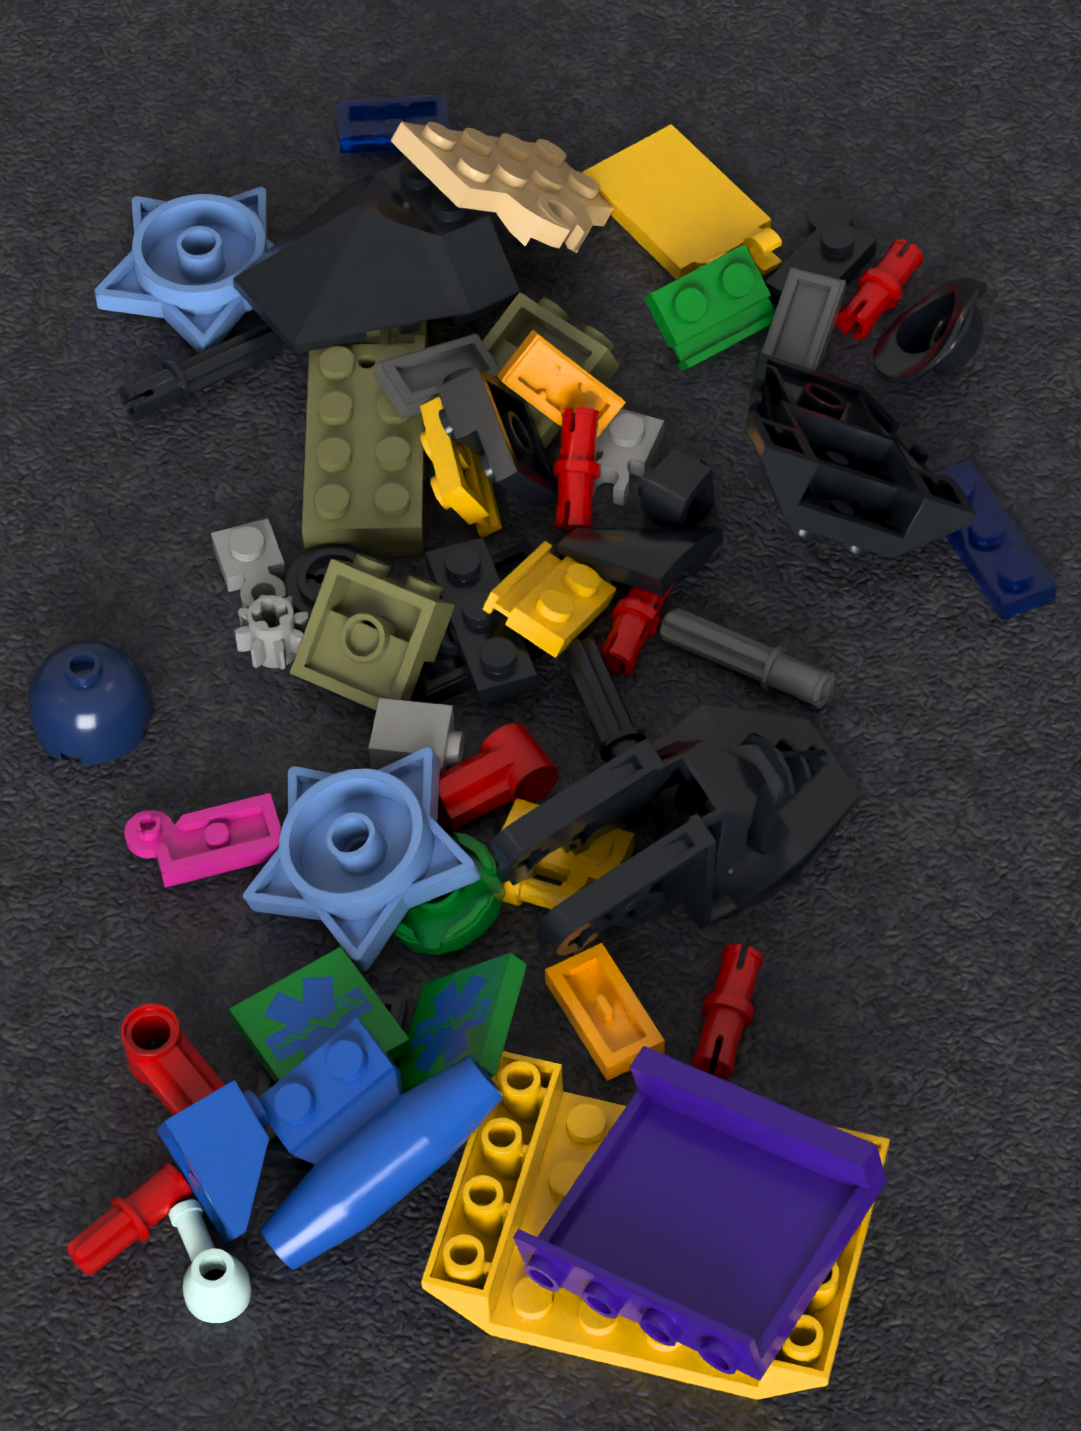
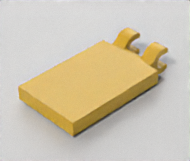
M672 124L582 172L598 183L600 186L598 193L614 207L611 216L676 280L744 244L761 275L764 276L782 265V261L772 252L774 249L782 246V240L771 229V218Z

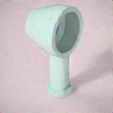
M194 1199L186 1200L175 1205L168 1213L172 1225L178 1228L192 1262L183 1280V1295L186 1306L195 1317L209 1323L230 1321L239 1316L249 1304L252 1294L249 1274L237 1258L224 1250L215 1248L202 1218L203 1209L199 1201ZM214 1269L225 1272L218 1280L210 1281L203 1278L207 1272Z

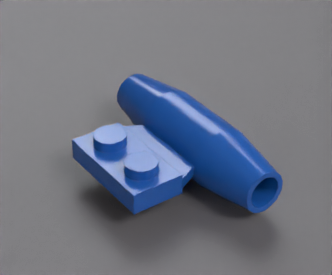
M356 1017L258 1098L267 1114L269 1125L286 1149L297 1158L314 1165L260 1227L261 1233L268 1244L288 1267L295 1270L369 1227L449 1161L504 1098L503 1093L471 1055L403 1093L400 1077L402 1072L366 1024Z

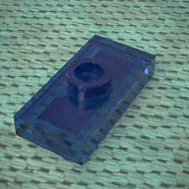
M447 94L337 101L340 154L399 150L391 142V139L401 122L425 126L428 122H435L449 129Z

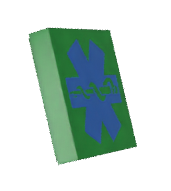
M341 947L229 1008L231 1022L275 1083L356 1017L366 1024L393 1061L411 1051L408 1036Z
M510 952L423 984L408 1033L411 1051L401 1057L398 1067L402 1072L400 1077L403 1093L469 1055L482 1066L490 1077L496 1076L525 975L526 963Z

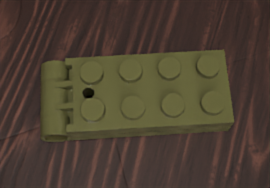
M427 321L419 322V331L401 334L399 326L366 332V341L309 351L302 535L305 552L326 544H346L365 551L371 557L424 556L426 452L420 439V433L425 431L422 413L401 419L374 377V372L380 361L428 348Z

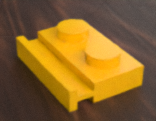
M437 397L420 406L425 431L420 433V439L426 454L433 462L436 474L431 477V486L443 508L449 509L452 507L469 525L476 523L478 534L484 538L503 528L492 481L484 472L479 455L466 445L458 441L454 442L445 432L439 418V410L444 407L440 397Z
M544 541L490 592L483 610L491 614L496 609L508 617L505 625L556 658L608 607L617 588L599 577L595 570L587 565L579 564L569 556L560 560L550 553L552 545Z

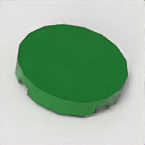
M452 832L455 837H450L473 860L481 873V878L472 884L409 908L393 932V936L398 942L414 952L440 955L463 949L481 937L499 914L505 891L504 883L502 884L496 875L498 864L484 844L467 834Z

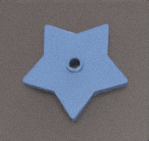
M258 187L229 198L215 194H194L178 197L168 202L141 196L133 197L134 237L132 251L95 288L94 292L98 309L164 318L198 353L220 344L244 313L254 310L234 288L233 278L274 246L268 240L266 189Z
M423 748L379 770L351 769L333 774L292 766L288 769V814L281 829L279 848L243 894V898L250 908L256 912L321 920L358 969L367 971L409 908L480 880L481 873L473 860L437 824L440 762L432 748Z

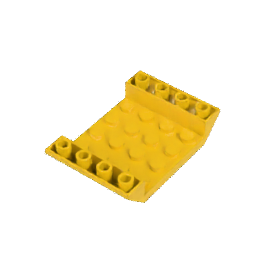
M503 1051L496 1076L491 1078L503 1093L504 1098L468 1138L421 1281L422 1288L491 1336L756 1400L827 1386L874 1203L762 1379L759 1381L738 1370L734 1374L723 1373L709 1365L700 1356L698 1351L679 1342L674 1346L664 1345L645 1333L640 1324L619 1314L615 1319L604 1317L591 1309L581 1296L564 1288H560L557 1292L547 1290L535 1283L525 1273V1264L513 1236L518 1229H521L538 1237L626 1106L563 1092L562 1064ZM835 1127L877 1145L884 1168L890 1139Z

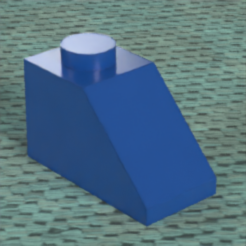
M235 1080L165 1120L156 1129L224 1246L247 1230L269 1137L263 1127L269 1124V1120L262 1104L251 1090L248 1089L242 1093Z

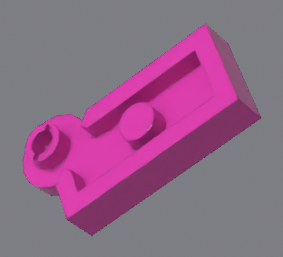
M271 793L183 814L177 821V824H173L171 818L160 811L145 810L130 818L125 826V841L129 850L136 856L157 858L164 887L166 888L268 862L279 848L281 826Z

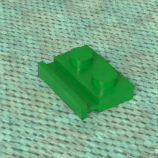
M745 244L643 297L668 347L673 348L680 361L677 364L680 371L700 363L771 325L775 310L768 298L771 294Z

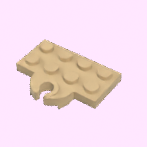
M401 122L391 139V142L457 207L496 212L506 228L524 246L527 245L530 238L558 249L565 242L568 249L577 253L593 225L604 227L614 210V207L598 193L600 190L598 183L589 176L571 168L564 161L567 157L565 152L555 144L544 139H538L536 143L522 141L506 133H503L501 137L488 136L473 128L456 131L435 122H428L426 126Z

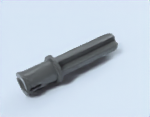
M674 608L667 612L662 621L660 637L663 641L757 680L764 691L769 692L775 688L806 701L818 709L826 703L835 682V672L822 669L789 655L788 648L784 645L772 648L680 608Z

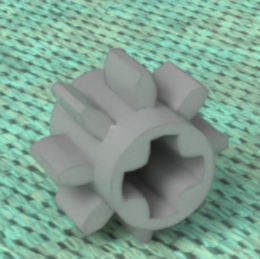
M262 594L260 598L250 605L249 609L240 608L238 610L240 628L234 631L237 650L240 652L251 650L252 663L255 668L262 665L268 668H280L283 670L296 657L309 621L308 612L295 613L293 597L291 596L283 598L276 595L266 596Z

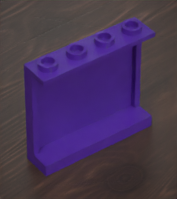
M643 1046L630 1065L638 1090L538 1237L521 1229H518L513 1236L525 1264L524 1271L535 1283L547 1290L557 1292L560 1288H564L581 1296L591 1309L604 1317L615 1319L619 1314L640 1324L645 1333L664 1345L674 1346L679 1342L698 1351L700 1356L709 1365L723 1373L734 1374L738 1370L760 1381L887 1182L877 1145Z

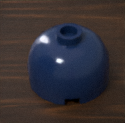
M82 640L66 644L48 655L32 677L28 697L29 713L37 741L50 755L61 760V753L69 757H80L81 764L97 765L113 761L136 748L145 737L143 729L149 722V718L152 720L154 710L151 693L141 666L127 652L104 641Z

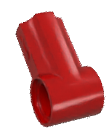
M520 723L504 725L492 732L484 740L478 754L440 773L438 820L445 829L450 828L454 831L509 801L514 804L516 798L534 803L544 797L554 787L558 780L559 772L524 725Z
M156 1003L143 1004L134 1008L125 1016L121 1025V1038L128 1067L136 1079L151 1088L172 1116L225 1086L182 1033L175 1013L168 1007ZM153 1039L167 1041L162 1047L155 1050L140 1048L144 1043Z

